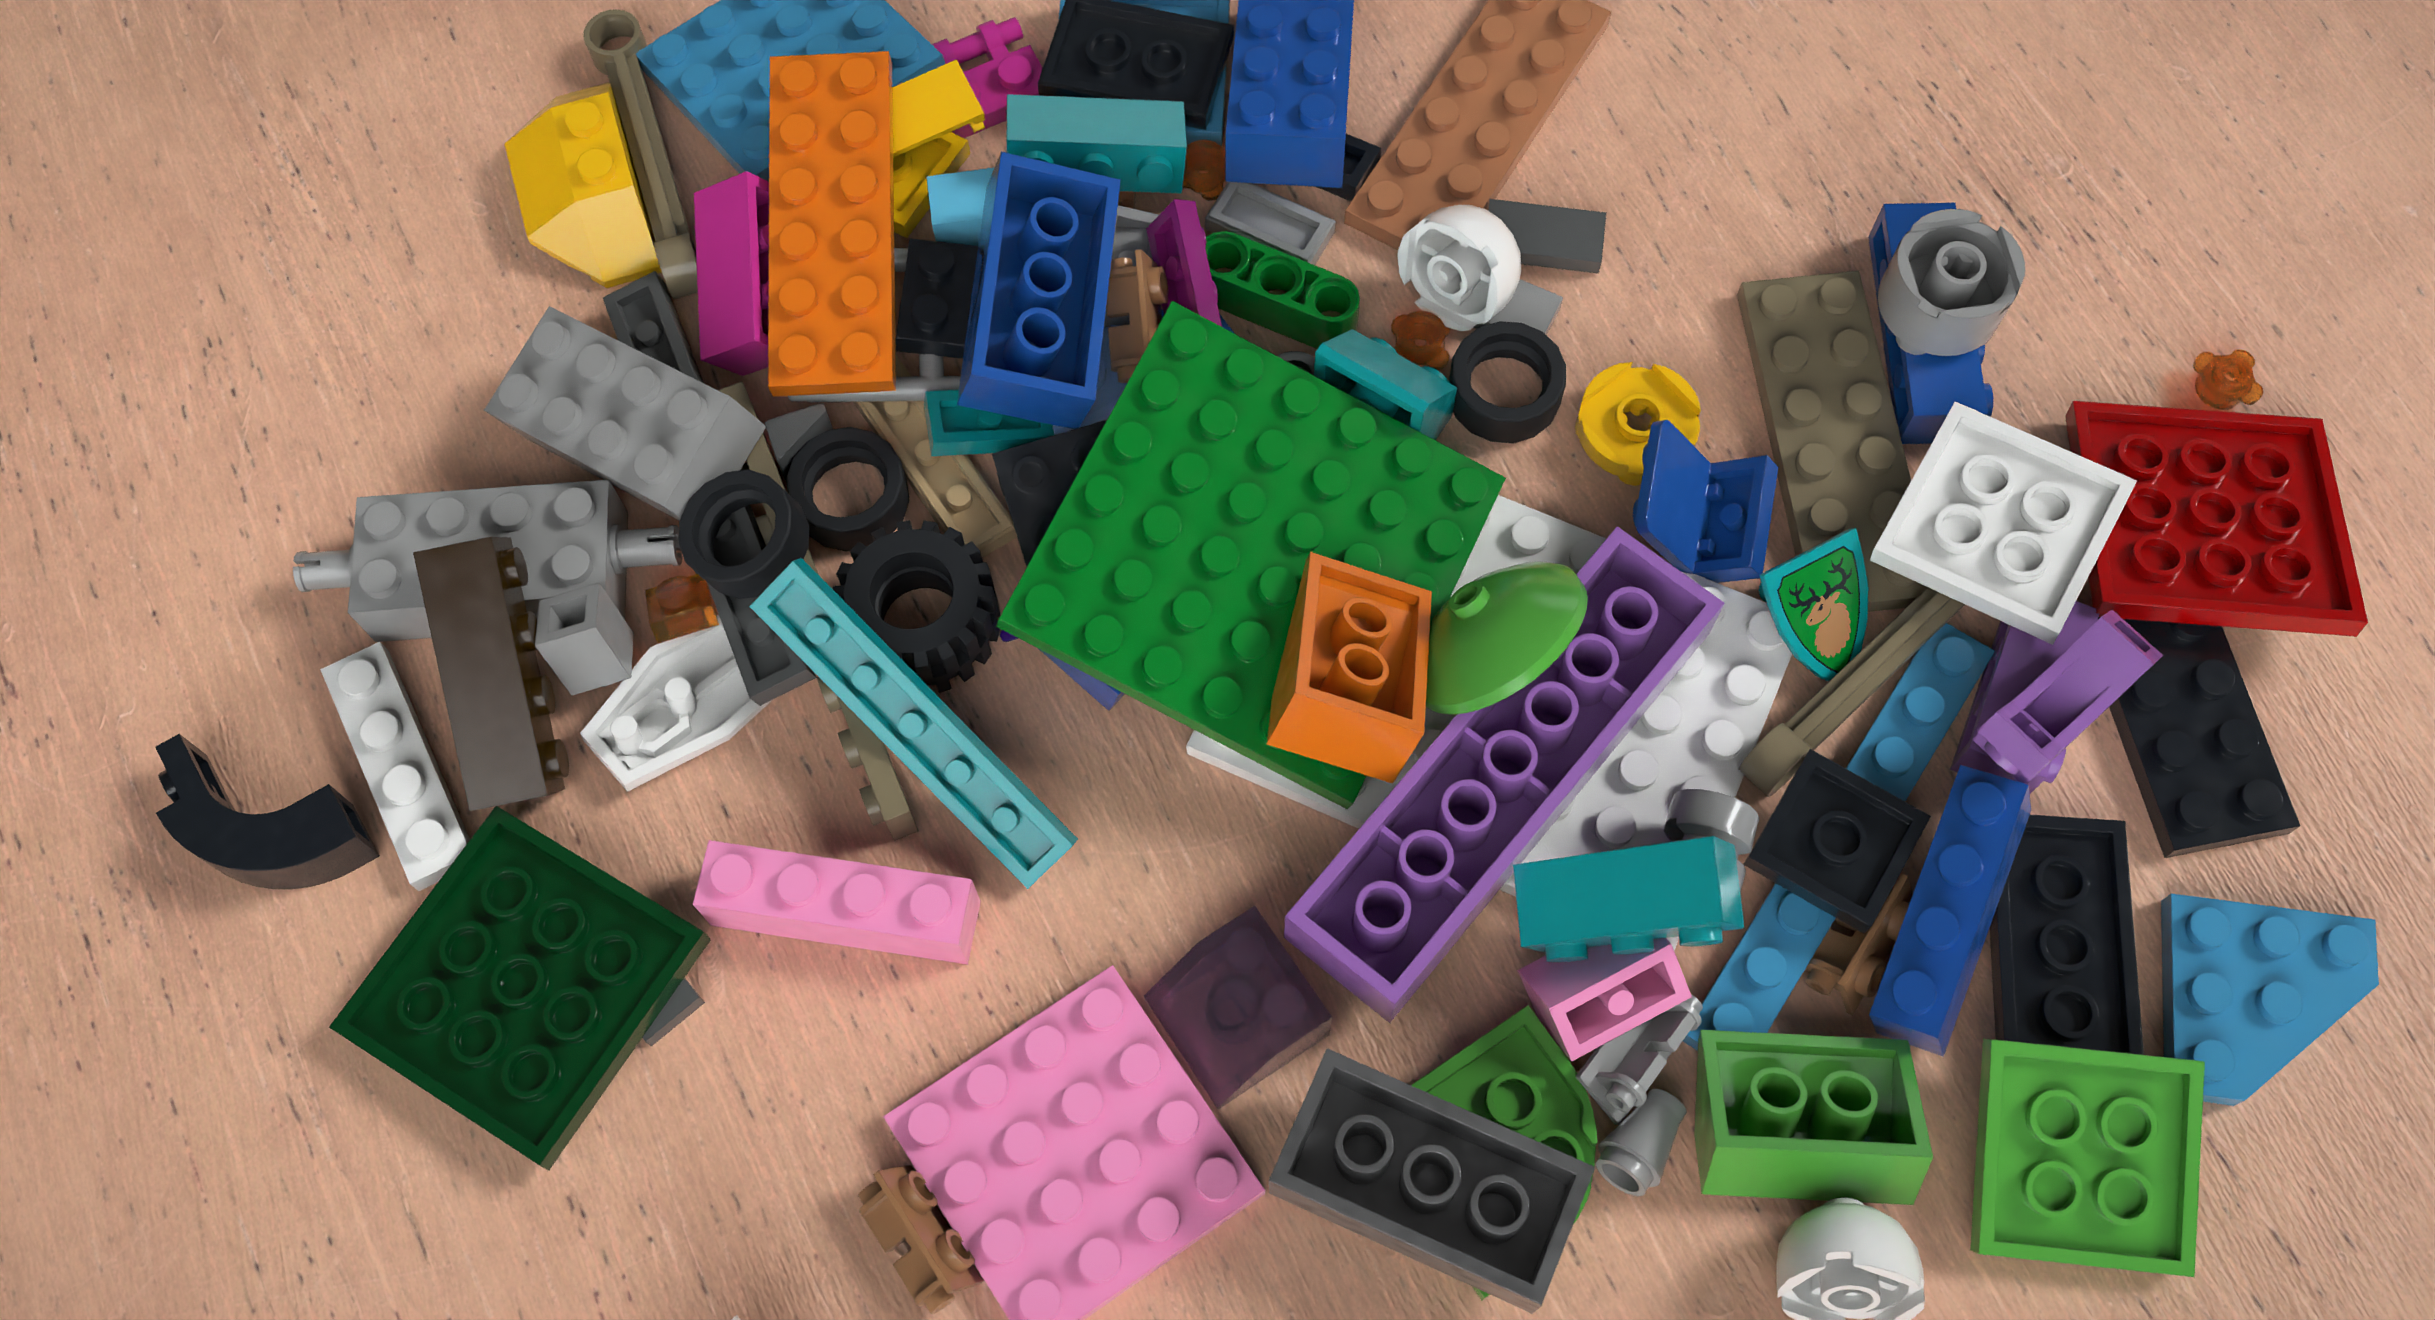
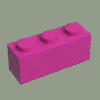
M745 171L694 193L700 360L741 376L768 368L769 181Z

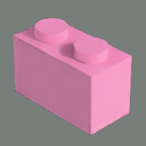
M1666 938L1654 939L1655 950L1651 952L1617 955L1612 954L1611 945L1587 947L1588 959L1547 962L1545 955L1517 970L1538 1019L1571 1062L1692 997L1672 944Z

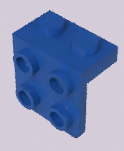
M1669 420L1653 422L1649 441L1645 445L1642 454L1644 470L1639 498L1635 501L1633 507V521L1639 535L1681 572L1695 574L1716 583L1759 579V575L1764 570L1779 467L1768 455L1710 463Z

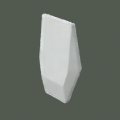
M717 615L650 647L632 669L631 678L620 683L580 734L583 741L628 792L730 740L771 701L759 706L749 698L720 616Z

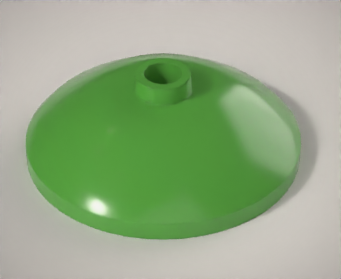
M1526 562L1487 573L1459 588L1440 608L1430 623L1426 707L1434 712L1448 715L1480 710L1516 693L1552 665L1571 643L1586 614L1587 591L1575 572L1562 564Z

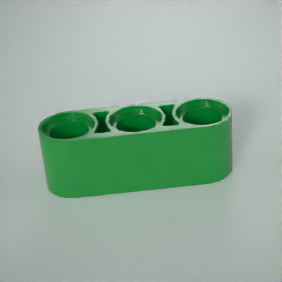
M1221 231L1206 236L1205 249L1212 281L1216 284L1218 291V309L1315 349H1318L1323 342L1349 330L1357 331L1360 297L1356 286L1347 278L1236 233ZM1218 268L1232 269V271L1225 273L1216 272L1214 270ZM1280 289L1285 290L1287 293L1275 295L1270 294L1268 291ZM1325 311H1335L1342 315L1329 317L1322 313Z

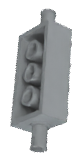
M609 480L357 497L354 539L350 550L297 552L293 561L296 564H304L305 567H293V575L296 586L301 592L350 587L348 614L375 642L432 638L413 552L491 536L511 537L513 548L518 547L521 550L527 565L528 583L526 586H522L527 612L532 611L537 619L539 600L598 582L625 619L627 568L671 564L679 566L682 563L683 556L681 553H676V551H681L678 544L679 527L677 525L628 530V511Z

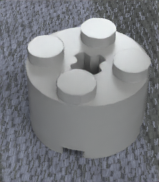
M1963 209L1935 211L1921 217L1913 224L1911 230L1900 241L1878 289V305L1882 318L1896 336V342L1901 349L1912 355L1928 353L1938 356H1955L1971 352L1990 341L2015 300L2025 277V261L2017 241L2007 230L2000 226L1998 231L1988 225L1979 222L1982 215Z

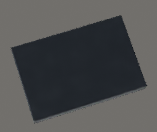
M1066 0L1037 83L1039 96L1184 102L1185 126L1206 130L1233 43L1234 25L1111 0Z

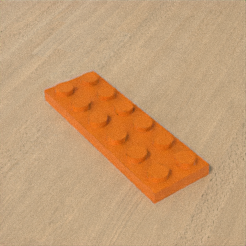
M889 51L770 57L768 388L773 397L896 391L892 61Z

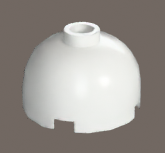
M1472 205L1443 207L1430 213L1403 236L1397 253L1399 274L1403 284L1405 285L1412 280L1414 288L1421 296L1415 301V304L1424 314L1441 326L1458 331L1471 330L1477 324H1485L1500 312L1513 297L1521 275V253L1514 235L1501 219L1486 209Z
M1836 1198L1827 1201L1823 1206L1806 1212L1788 1227L1779 1243L1776 1266L1778 1297L1781 1296L1782 1310L1795 1320H1846L1845 1318L1912 1320L1924 1309V1274L1918 1248L1897 1220L1873 1207L1865 1206L1858 1200Z

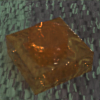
M698 574L688 577H671L658 586L645 590L649 625L657 644L719 625L716 606L708 584Z

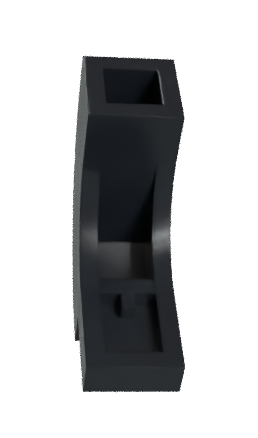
M177 734L155 747L166 769L158 774L159 780L168 796L174 802L156 812L161 823L170 835L185 849L232 879L255 887L268 889L307 888L338 879L380 856L354 805L329 784L278 811L264 814L240 813L233 808L208 756L190 741Z

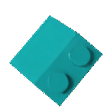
M1352 329L1323 342L1315 352V377L1434 440L1438 438L1452 418L1457 387L1450 384L1448 379L1438 370L1428 366L1420 367L1398 355L1396 350L1382 339L1376 337L1368 338Z

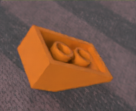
M1310 552L1305 562L1272 695L1267 745L1393 784L1424 735L1432 591Z

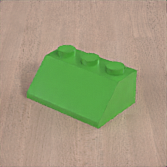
M1700 1030L1698 1037L1694 1137L1702 1194L1823 1201L1836 1198H1851L1862 1203L1914 1204L1932 1162L1933 1154L1908 1040Z

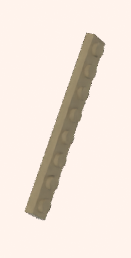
M743 381L719 390L732 397L758 419ZM763 432L748 456L747 463H744L740 470H752L769 475L786 491ZM763 503L767 514L756 517V521L767 546L775 529L776 515L770 506ZM808 548L804 561L818 574ZM817 677L819 687L830 713L842 709L849 728L838 732V736L851 768L863 765L871 785L863 787L859 791L873 826L885 821L894 841L918 832L885 744Z

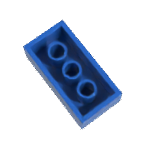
M1238 0L1226 123V182L1342 188L1354 0Z
M1006 152L1000 153L986 187L957 399L958 406L1070 429L1080 427L1096 401L1120 179Z

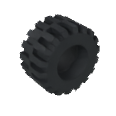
M910 520L896 522L898 531L886 535L884 528L881 527L871 533L873 542L866 547L859 541L850 550L854 562L852 564L841 563L836 573L841 585L833 586V590L927 686L936 685L938 692L942 693L952 689L950 679L959 675L966 682L974 676L975 672L972 663L976 660L985 665L992 654L989 641L997 642L1000 628L996 627L998 622L997 618L1000 617V609L992 576L987 562H983L980 550L972 541L965 545L961 532L949 527L944 534H940L937 522L925 520L921 529H913ZM930 588L942 591L952 597L945 613L927 626L916 629H902L889 625L884 621L885 615L892 603L909 591Z

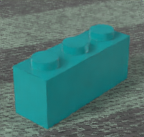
M1007 94L1006 153L1120 179V191L1182 194L1187 151L1184 102Z
M1715 836L1513 864L1521 947L1545 952L1547 962L1588 959L1587 947L1611 945L1612 954L1617 955L1646 953L1655 950L1654 939L1678 936L1680 946L1714 945L1723 942L1722 931L1745 928L1735 845Z

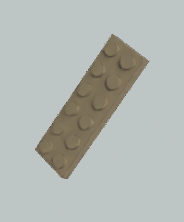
M1859 271L1742 282L1737 298L1775 464L1779 467L1777 476L1795 556L1850 528H1856L1864 557L1869 588L1868 612L1907 608L1927 587L1870 561L1877 542L1911 482V477Z

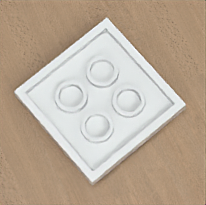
M1954 402L1877 542L1870 561L2053 645L2137 480L1958 402Z

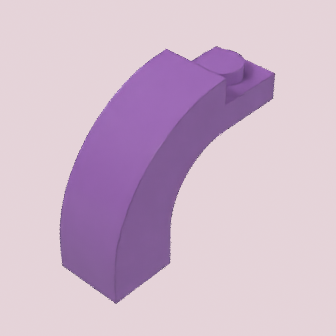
M2110 610L2101 616L2023 692L1996 711L1977 730L1978 734L1972 740L2016 781L2027 784L2163 655L2117 613Z

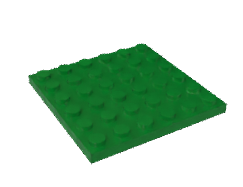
M1172 301L1000 615L996 627L1348 809L1354 804L1366 775L1267 745L1272 695L1306 559L1310 552L1432 591L1431 623L1440 608L1450 599L1506 477Z

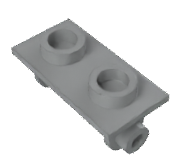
M1693 995L1684 1002L1596 1048L1575 1076L1615 1125H1619L1625 1119L1632 1107H1641L1647 1100L1646 1091L1666 1065L1668 1057L1677 1050L1689 1031L1697 1030L1700 1026L1702 1019L1699 1014L1703 1006Z

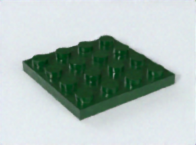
M495 806L329 1028L549 1171L711 939L704 931L498 806Z

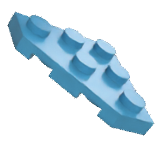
M2170 894L2161 900L2164 1057L2205 1061L2203 1102L2235 1106L2245 1101L2379 985L2375 919L2179 894Z

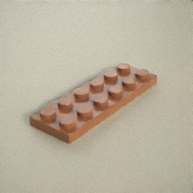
M1488 0L1346 208L1344 224L1399 250L1403 236L1422 219L1440 208L1454 205H1472L1488 210L1489 200L1497 197L1607 29L1611 11L1588 0Z

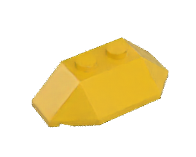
M610 82L555 97L504 143L526 235L530 244L567 266L589 275L591 280L605 288L638 280L654 271L657 274L662 273L654 247V235Z

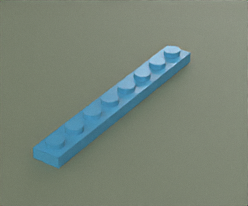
M1946 623L1915 653L1846 766V769L1899 799L1906 801L1995 650ZM1775 883L1701 1003L1703 1009L1699 1014L1702 1019L1700 1026L1697 1030L1689 1031L1683 1042L1698 1051L1700 1030L1767 1033L1834 922L1835 917Z

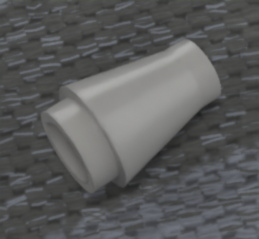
M1660 1089L1650 1090L1644 1104L1641 1107H1637L1598 1145L1601 1155L1596 1161V1168L1602 1177L1617 1189L1633 1196H1643L1649 1187L1658 1186L1679 1124L1686 1115L1685 1106L1666 1091Z

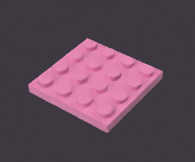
M1113 965L883 1116L916 1171L921 1173L925 1179L926 1187L937 1198V1204L952 1229L961 1236L964 1241L961 1243L967 1253L970 1251L975 1258V1266L1009 1320H1085L1265 1195V1189Z

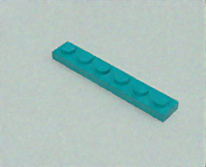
M802 558L792 561L749 606L1027 889L1077 842L1078 838Z

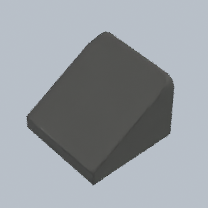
M824 403L812 405L764 422L785 480L793 457L805 443L827 430H833Z

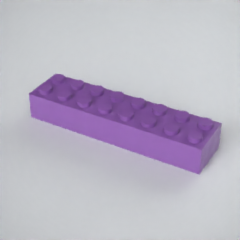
M1618 526L1576 574L1587 591V609L1577 634L1564 652L1536 679L1511 696L1480 710L1457 714L1285 915L1284 938L1389 1023H1391L1514 873L1513 864L1523 862L1706 639L1725 604Z

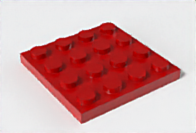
M2085 401L2072 402L2065 415L2070 452L2137 480L2088 576L2092 606L2096 608V613L2099 614V617L2113 610L2122 619L2357 637L2367 625L2368 619L2323 419Z

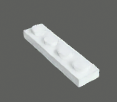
M378 642L320 670L411 886L421 891L439 882L470 841V838L390 652L381 642Z

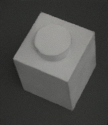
M599 582L539 600L535 647L571 696L631 678L634 632Z

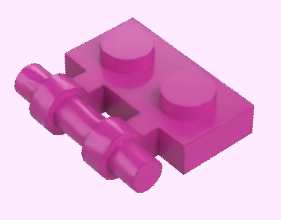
M1016 17L998 24L990 20L976 26L977 32L951 43L947 39H943L932 44L943 54L945 64L956 59L961 64L984 54L989 59V62L963 72L985 114V121H982L985 126L984 129L974 133L968 124L952 131L963 138L1005 122L1007 94L1039 96L1037 83L1043 67L1032 47L1028 45L1011 53L1006 48V45L1024 38Z

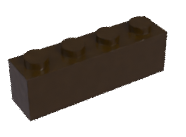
M491 536L413 552L469 811L548 796L564 790L563 778L569 774V761L563 742L560 739H554L549 714L555 712V695L549 678L546 675L541 676L535 651L537 650L535 647L537 618L532 611L527 612L522 586H526L528 583V571L521 550L518 547L513 548L511 537Z

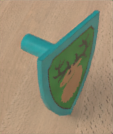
M1850 528L1759 575L1761 580L1759 595L1764 602H1767L1778 634L1799 662L1815 676L1829 682L1861 652L1868 622L1869 588L1864 557L1856 528Z

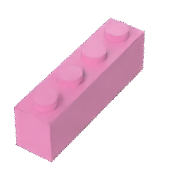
M709 840L693 905L710 926L968 965L981 901L972 879Z

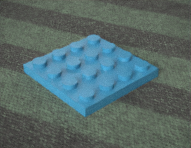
M720 0L669 33L660 36L653 43L636 53L642 71L739 174L748 171L769 181L770 57L889 51L892 61V87L945 64L943 54L885 0Z

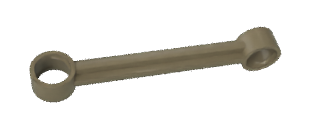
M607 10L595 15L587 23L583 34L584 41L596 68L603 74L608 75L654 235V247L670 295L674 300L698 292L696 248L690 235L642 68L636 55L638 51L648 45L638 20L632 14L623 10ZM621 36L632 38L625 46L619 49H601L607 41Z
M1927 587L1785 724L1780 723L1772 729L1747 755L1738 770L1767 797L1772 796L1793 777L1810 749L1814 751L1965 604Z

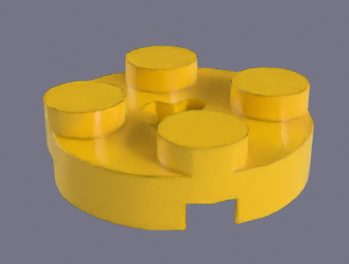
M1627 362L1606 368L1588 384L1576 420L1575 431L1584 451L1594 463L1603 470L1617 475L1625 484L1637 486L1641 485L1644 470L1642 454L1645 445L1649 441L1652 423L1669 420L1695 447L1700 433L1699 414L1701 408L1699 399L1691 385L1675 371L1657 364H1653L1651 369L1643 367L1631 368L1633 362ZM1630 411L1637 417L1645 412L1652 417L1648 425L1649 430L1640 431L1627 425L1628 418L1625 413Z

